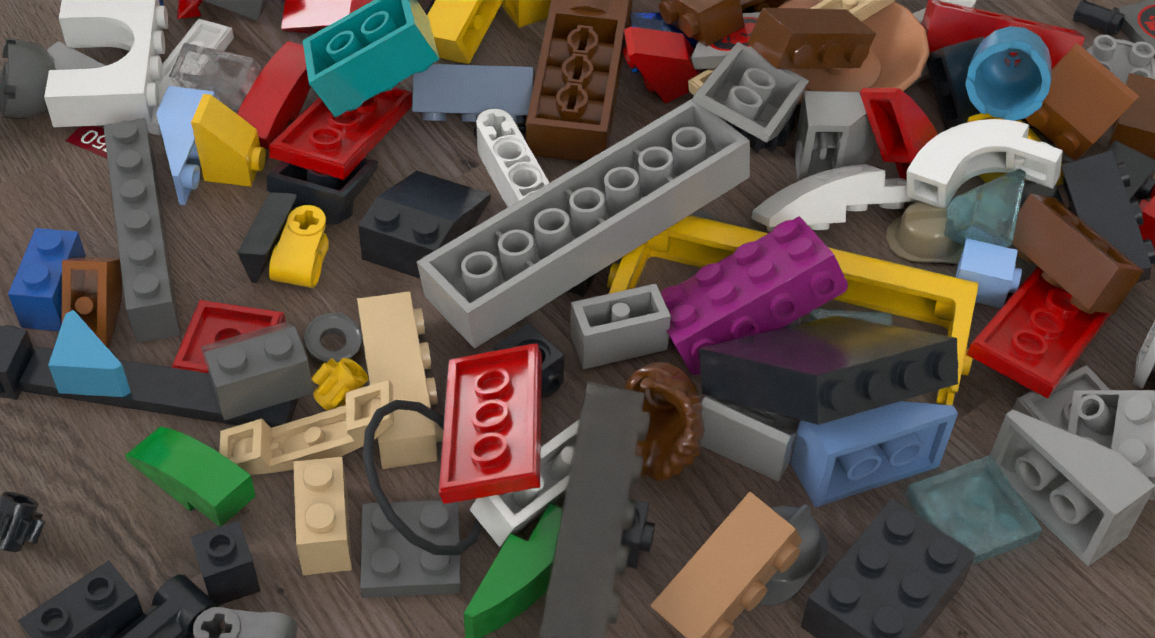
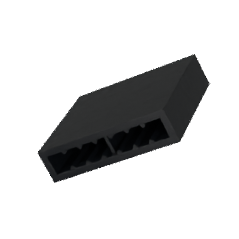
M838 315L699 348L702 394L817 425L958 384L956 337Z

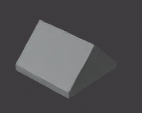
M709 395L705 396L702 401V417L705 432L701 439V446L779 482L791 461L799 422L784 415Z

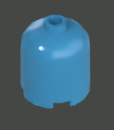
M1009 26L998 29L984 38L973 55L966 79L969 99L977 110L982 114L988 113L993 117L1016 121L1027 118L1040 109L1049 93L1052 62L1048 47L1036 33L1022 27Z

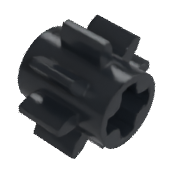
M7 491L2 493L0 498L1 550L19 552L25 541L38 542L45 521L41 519L43 514L36 512L39 506L36 500L16 492Z

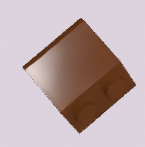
M1076 43L1051 70L1049 93L1040 109L1025 119L1030 125L1039 129L1055 143L1058 149L1063 150V153L1077 161L1139 96L1082 46Z

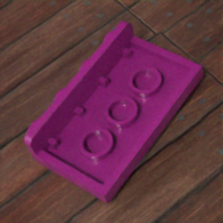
M798 216L793 220L781 222L767 235L754 242L741 245L730 256L717 263L702 267L693 277L679 285L669 286L660 293L671 316L670 329L666 331L690 373L699 375L701 374L699 348L783 328L843 294L848 288V283L833 252L805 221Z

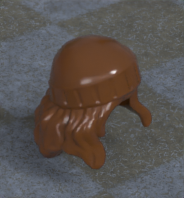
M664 362L648 364L635 371L627 380L624 394L618 406L616 424L606 427L605 431L620 447L618 454L627 457L629 463L640 476L648 475V477L655 481L669 480L673 475L683 473L684 468L692 465L695 461L694 458L700 455L701 439L705 429L702 417L703 405L697 388L684 371Z

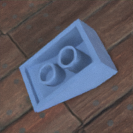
M899 401L820 425L800 420L790 464L814 507L823 506L939 467L958 412L951 405Z

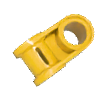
M303 205L290 212L280 240L272 252L269 267L271 281L309 288L317 286L322 264L329 249V240L324 233L326 217L321 209L312 205Z

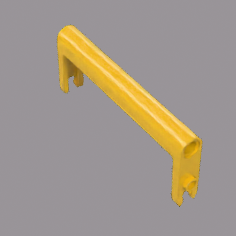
M689 215L624 255L620 264L613 263L607 287L611 288L609 294L636 288L646 262L650 257L663 258L702 268L708 264L723 260L733 254L741 245L754 242L768 233ZM829 248L835 255L848 283L847 290L832 300L940 325L947 329V336L957 338L958 384L938 390L936 403L952 406L955 392H958L961 375L968 376L973 358L967 355L969 350L967 343L977 296L978 282Z

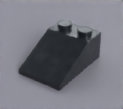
M415 171L379 195L359 223L358 230L362 260L420 279L417 261L473 229L491 200V194Z

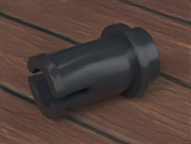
M1087 0L1079 2L1073 16L1074 22L1102 30L1103 35H1117L1125 19V14L1120 13L1119 8L1114 7L1111 10Z

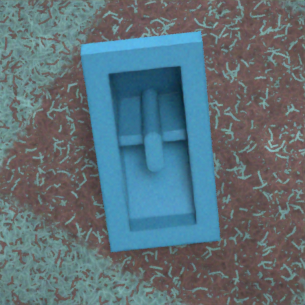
M74 310L66 313L48 364L58 393L124 397L131 393L123 366Z

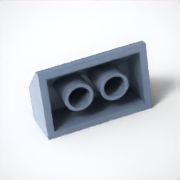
M432 64L424 72L413 74L412 112L422 113V120L446 121V114H462V122H476L477 117L483 111L501 109L508 112L515 123H524V116L528 115L533 91L535 70L533 67Z

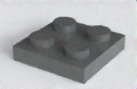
M442 500L389 502L398 517L416 535L435 545H457L460 542L458 502L443 504ZM362 503L360 575L362 598L461 593L460 554L433 555L409 543L386 519L378 503Z

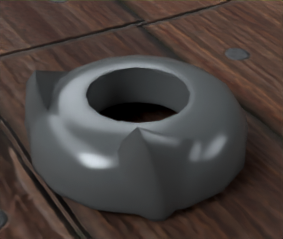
M343 312L325 313L315 317L308 324L303 336V343L310 356L319 363H327L330 358H333L338 363L342 358L352 360L358 354L362 344V332L358 324ZM335 333L342 336L346 344L337 351H329L320 343L321 339L328 334Z

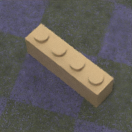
M410 291L357 298L369 385L390 380L393 384V401L420 402L431 408L430 405H437L434 377L425 378L424 372L425 369H431L428 342L419 343L418 335L425 334L422 308L413 309ZM400 409L394 411V424L377 437L382 469L438 461L436 443L443 442V429L436 422L417 411Z

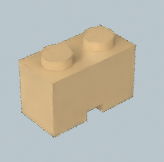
M342 457L293 461L296 546L302 574L312 575L352 570L348 493Z

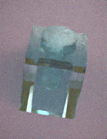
M1017 169L952 198L947 208L946 214L948 219L944 235L963 246L966 238L1003 247L1012 245L1026 172L1022 169Z

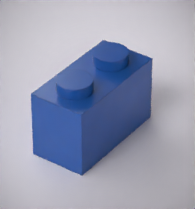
M35 228L8 292L21 328L60 331L62 325V260L86 257L77 231Z

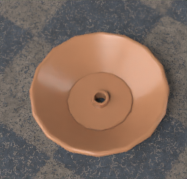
M788 0L778 8L810 9L823 0ZM893 2L862 21L876 33V36L869 49V54L860 68L789 70L809 80L804 91L860 92L863 88H900L904 91L920 78L930 55L926 29L908 8ZM803 94L798 102L800 105L802 104Z

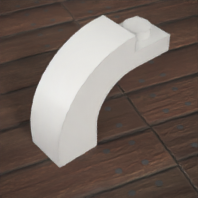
M986 119L963 123L940 133L918 152L907 169V197L935 207L947 208L956 191L964 182L974 176L990 172L1011 174L1053 189L1060 177L1063 150L1052 147L1045 142L1028 139L1029 124L1001 119Z

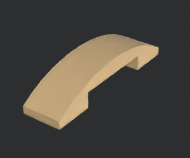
M390 380L346 392L345 406L271 428L261 418L222 430L220 433L219 453L250 475L294 470L293 461L343 456L364 446L365 429L375 411L393 401V384ZM394 412L383 417L375 432L374 439L394 424Z

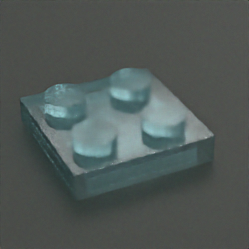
M991 455L910 484L906 493L907 498L921 518L976 553L972 565L1036 541L1042 532V528Z

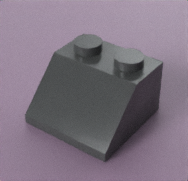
M288 321L200 346L224 420L311 395L314 392L306 353L296 327Z

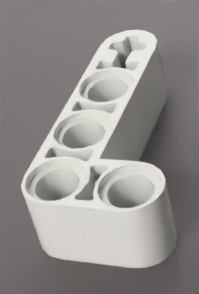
M501 109L483 111L476 121L478 154L508 208L549 184V181L511 115Z

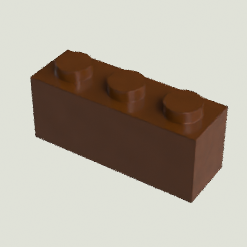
M762 8L747 44L776 69L860 68L869 54V49L876 33L847 9Z
M1030 193L1003 234L1006 239L1016 246L1014 249L1018 250L1017 255L1020 258L1039 266L1043 270L1041 275L1047 282L1058 288H1064L1072 295L1070 299L1072 304L1089 314H1093L1095 311L1114 314L1144 272L1056 198Z

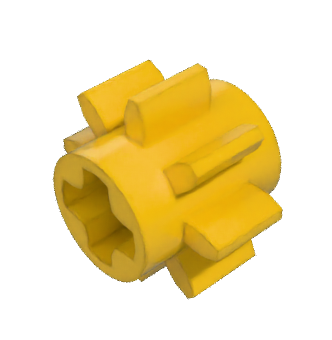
M330 358L311 377V380L319 385L314 390L313 396L318 404L327 411L345 406L346 392L363 388L369 380L368 375L359 364L349 358H342L338 363L333 358Z

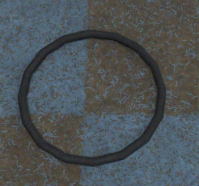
M394 400L378 408L365 429L363 461L371 492L386 519L409 543L433 555H459L477 542L483 528L477 518L469 536L457 545H435L416 535L398 517L380 486L373 453L375 432L384 416L398 409L417 411L444 429V417L420 402Z

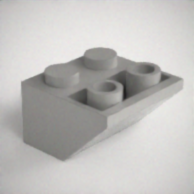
M804 91L794 143L797 181L823 171L844 166L861 165L873 156L876 139L859 92Z
M1155 390L1074 391L1067 431L1119 452L1132 465L1140 468L1146 477L1155 484ZM1155 488L1148 500H1155Z

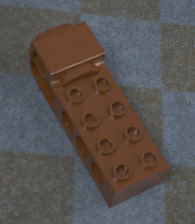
M551 0L526 120V143L534 156L588 161L608 149L624 56L623 48L627 47L624 30L629 28L631 24L633 0Z

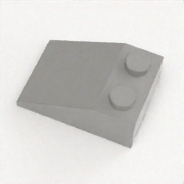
M737 42L694 94L692 102L767 143L776 138L787 124L809 80L789 69H776L759 53Z
M1011 410L1005 415L985 466L1007 490L1087 566H1090L1129 536L1155 488V484L1146 477L1144 472L1137 466L1132 465L1119 452L1015 410Z

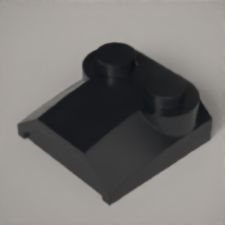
M364 158L344 180L281 161L267 175V191L269 193L296 194L297 200L294 209L303 205H312L324 212L326 224H339L352 216L354 199L377 170L378 161Z

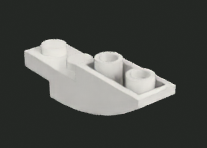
M867 164L852 165L823 171L785 187L752 211V219L766 225L767 231L770 232L781 222L793 220L798 216L812 230H827L830 227V223L846 222V210L866 211L868 204H879V207L886 209L904 208V202H916L918 200L907 197V180L902 178L885 179V170Z

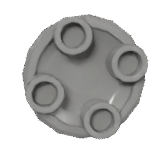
M1099 35L1094 39L1093 45L1086 50L1124 84L1129 73L1155 79V59L1153 58L1155 48L1147 42L1133 43L1114 39L1109 35Z

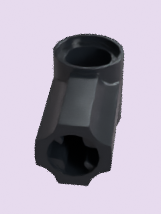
M179 574L167 580L154 595L152 607L115 638H194L193 624L196 618L203 611L219 606L186 575Z

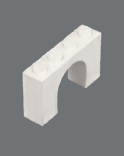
M62 0L59 22L67 48L117 47L125 49L129 53L119 61L104 67L49 70L44 98L53 127L97 126L145 118L146 123H151L153 107L159 106V89L156 80H162V62L159 54H165V37L162 29H168L166 6H160L159 0Z

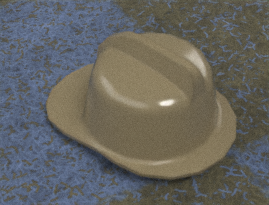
M921 201L910 205L902 216L892 221L886 233V242L894 254L907 261L919 263L958 264L966 238L986 243L982 231L972 222L959 216L950 207L939 208Z

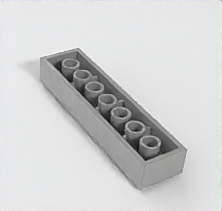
M691 99L418 260L417 266L424 296L474 348H477L750 178V140L719 116L695 104Z

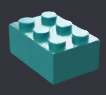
M373 0L303 40L309 84L334 117L346 111L357 109L369 98L380 92H387L393 89L398 82L415 73L424 72L434 62L440 60L429 18L417 0Z

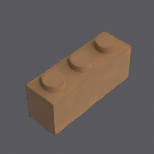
M749 492L650 606L684 638H729L734 630L732 625L734 620L744 609L751 611L761 602L768 589L765 585L777 571L785 572L796 561L801 551L798 546L802 543V540L796 528L752 492Z

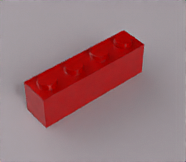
M928 0L921 23L926 29L930 53L943 47L983 36L986 38L995 30L1009 26L1026 28L1036 33L1048 47L1052 69L1076 43L1083 46L1085 40L1082 34L1073 29L939 0Z

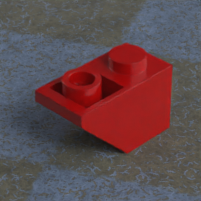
M629 27L624 30L627 47L623 48L625 59L632 69H639L642 79L651 93L656 91L666 104L689 92L688 81L701 74L703 69H694L691 58L694 48L684 34L638 27Z

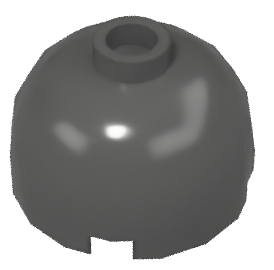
M6 38L2 58H8V62L4 63V68L0 74V85H2L0 88V110L3 111L2 118H34L43 114L48 109L44 95L49 70H56L54 58L47 49L35 42Z

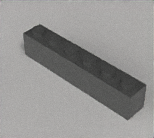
M143 118L103 125L126 311L136 343L181 335L156 164L146 120Z

